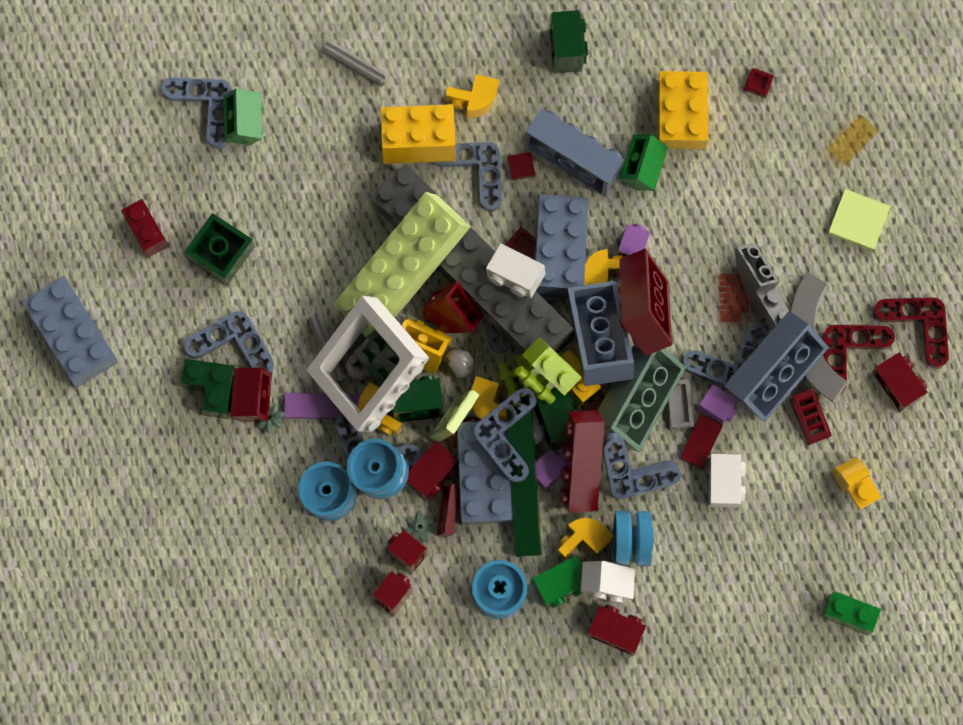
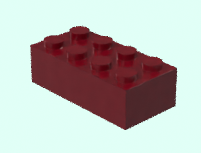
M644 248L619 259L620 270L618 271L620 286L618 290L621 295V302H619L622 314L620 325L624 332H629L634 346L637 349L640 348L644 355L648 356L673 344L669 281L647 249Z

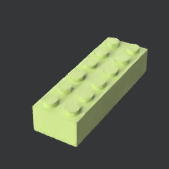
M425 192L333 305L346 317L361 296L377 297L392 316L396 317L471 226L437 194ZM369 322L362 333L369 337L375 328Z

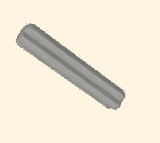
M328 40L323 46V53L378 86H382L386 81V73L334 42Z
M317 314L309 318V323L319 348L322 350L330 336L322 316ZM339 362L330 373L337 383L343 382L346 379Z

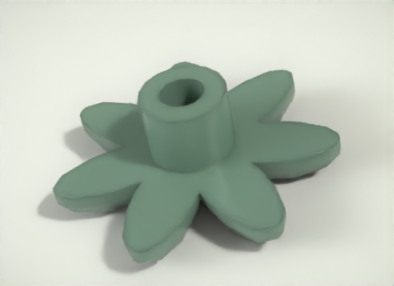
M275 403L271 408L269 406L268 422H259L257 428L260 429L266 426L268 434L271 433L273 426L282 428L278 419L283 418L285 413L277 412L279 403Z
M421 511L417 514V521L414 518L407 517V521L411 526L405 530L409 534L413 533L415 539L418 540L421 536L422 540L428 543L427 533H436V529L429 526L433 521V517H428L424 520Z

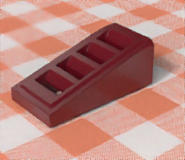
M814 389L790 398L789 402L808 445L832 436ZM810 399V404L800 407L799 403ZM814 408L815 413L804 417L803 412ZM818 418L819 422L810 426L807 425L806 422ZM822 427V432L811 436L810 431Z

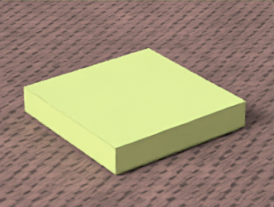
M845 189L828 234L874 251L891 206Z
M470 390L454 399L430 435V439L434 442H440L453 435L479 397V394L474 390Z

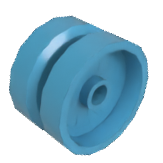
M368 439L363 441L352 450L348 458L347 472L350 481L365 495L373 499H388L396 496L404 488L408 480L409 467L405 457L391 443L385 440Z
M329 461L318 462L309 467L301 476L298 485L299 498L304 507L317 519L337 521L347 516L354 508L357 500V487L350 481L348 472L339 464ZM325 489H331V492L329 494L323 493Z
M615 511L613 524L614 564L628 566L631 561L632 550H634V561L637 566H651L654 546L651 511H637L634 516V526L631 524V515L628 511Z
M493 560L484 564L476 572L472 582V599L476 608L485 616L493 619H506L515 615L523 607L527 595V580L522 570L515 564L505 560ZM496 587H502L504 589V593L500 594V592H498L496 594L494 590Z

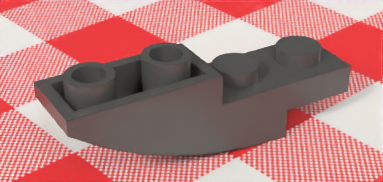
M756 243L737 247L735 249L736 262L747 299L759 323L766 321L771 330H773L780 319L789 311L775 288L779 280Z

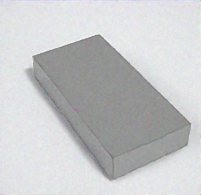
M680 379L667 402L669 430L695 427L690 379Z

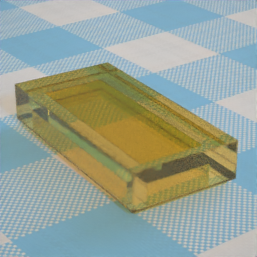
M861 115L828 150L847 165L872 140L879 130Z

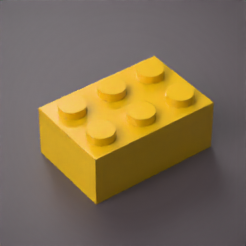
M659 72L658 140L668 146V149H706L708 143V72Z
M454 104L381 107L383 164L456 161Z

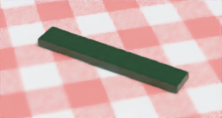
M512 406L517 415L522 412L518 409L520 406ZM506 409L508 423L511 421L513 415L511 410ZM531 410L507 430L509 443L529 467L528 477L524 481L514 482L511 480L516 557L542 555L533 411ZM513 455L509 460L510 466L513 468L511 475L521 477L524 467L523 465L519 467L515 465L512 460L517 457Z

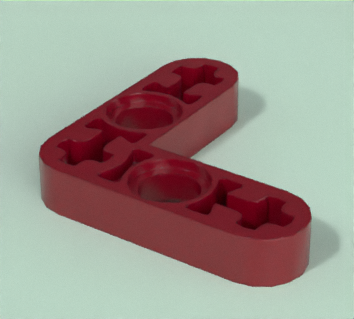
M934 297L882 299L876 303L873 308V314L880 322H922L926 363L936 369L943 367L949 360L946 310L942 300ZM919 303L923 304L922 308H929L931 304H934L935 308H939V311L935 315H932V311H923V316H920L921 307ZM895 304H898L897 313L899 317L895 316L896 312H889L887 317L884 316L883 312H879L883 305H886L887 309H895ZM906 304L912 305L915 308V315L906 316L902 311V307ZM932 327L940 329L941 338H931L928 333L929 329ZM943 343V346L940 345L938 347V354L943 355V358L937 363L936 359L931 358V356L935 353V345Z
M831 325L825 330L823 341L829 348H832L833 339L828 338V335L836 331V334L841 336L836 342V348L842 347V350L827 349L823 357L835 372L842 371V374L838 373V375L847 381V349H888L895 341V333L887 326ZM856 331L862 332L866 338L865 342L861 344L854 342L852 334ZM870 331H873L872 336H880L882 332H885V336L890 337V339L885 344L882 343L881 339H873V344H870ZM830 355H838L841 358V365L838 367L831 366L828 362Z

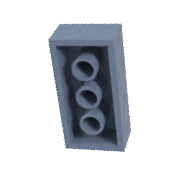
M541 108L525 134L524 147L605 197L621 174L624 159L621 158L622 156L614 149L608 150L601 146V142L593 136H585L574 124L564 123L553 111H545Z
M540 194L536 212L534 260L545 265V276L536 290L540 296L568 299L569 287L584 285L588 198Z
M65 276L60 277L21 301L76 388L119 363Z
M617 281L568 288V307L572 327L574 328V337L584 386L634 379V360L628 332H624L620 325L622 314L619 302H621Z
M788 311L724 387L748 411L765 423L829 347L809 324Z
M491 421L493 423L491 426L485 427L483 425L480 428L482 430L480 437L486 436L489 438L491 437V429L496 426L499 431L502 427L496 421ZM461 422L457 428L461 524L511 523L510 479L477 440L474 429L478 422ZM506 430L503 435L508 440V431ZM505 444L497 445L494 450L498 458H505L509 453V449ZM509 461L502 463V465L506 467Z

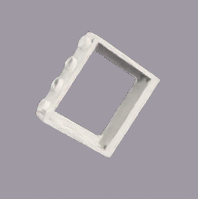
M361 296L307 368V372L357 431L373 432L380 426L381 420L387 412L394 408L395 402L400 395L408 390L409 384L414 377L423 370L424 364L429 357L377 297ZM370 322L399 356L400 360L368 404L360 411L330 373Z

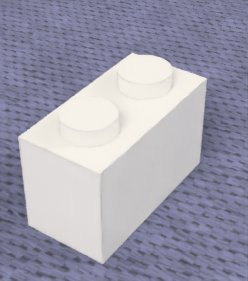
M500 244L486 267L487 277L493 284L497 286L504 285L510 288L511 292L519 297L526 296L531 299L545 276V265Z
M710 455L709 507L739 508L741 501H745V486H741V477H745L746 466L745 462H741V455Z
M605 561L583 562L581 592L591 594V599L606 600L608 598L607 602L622 603L623 599H633L635 569Z

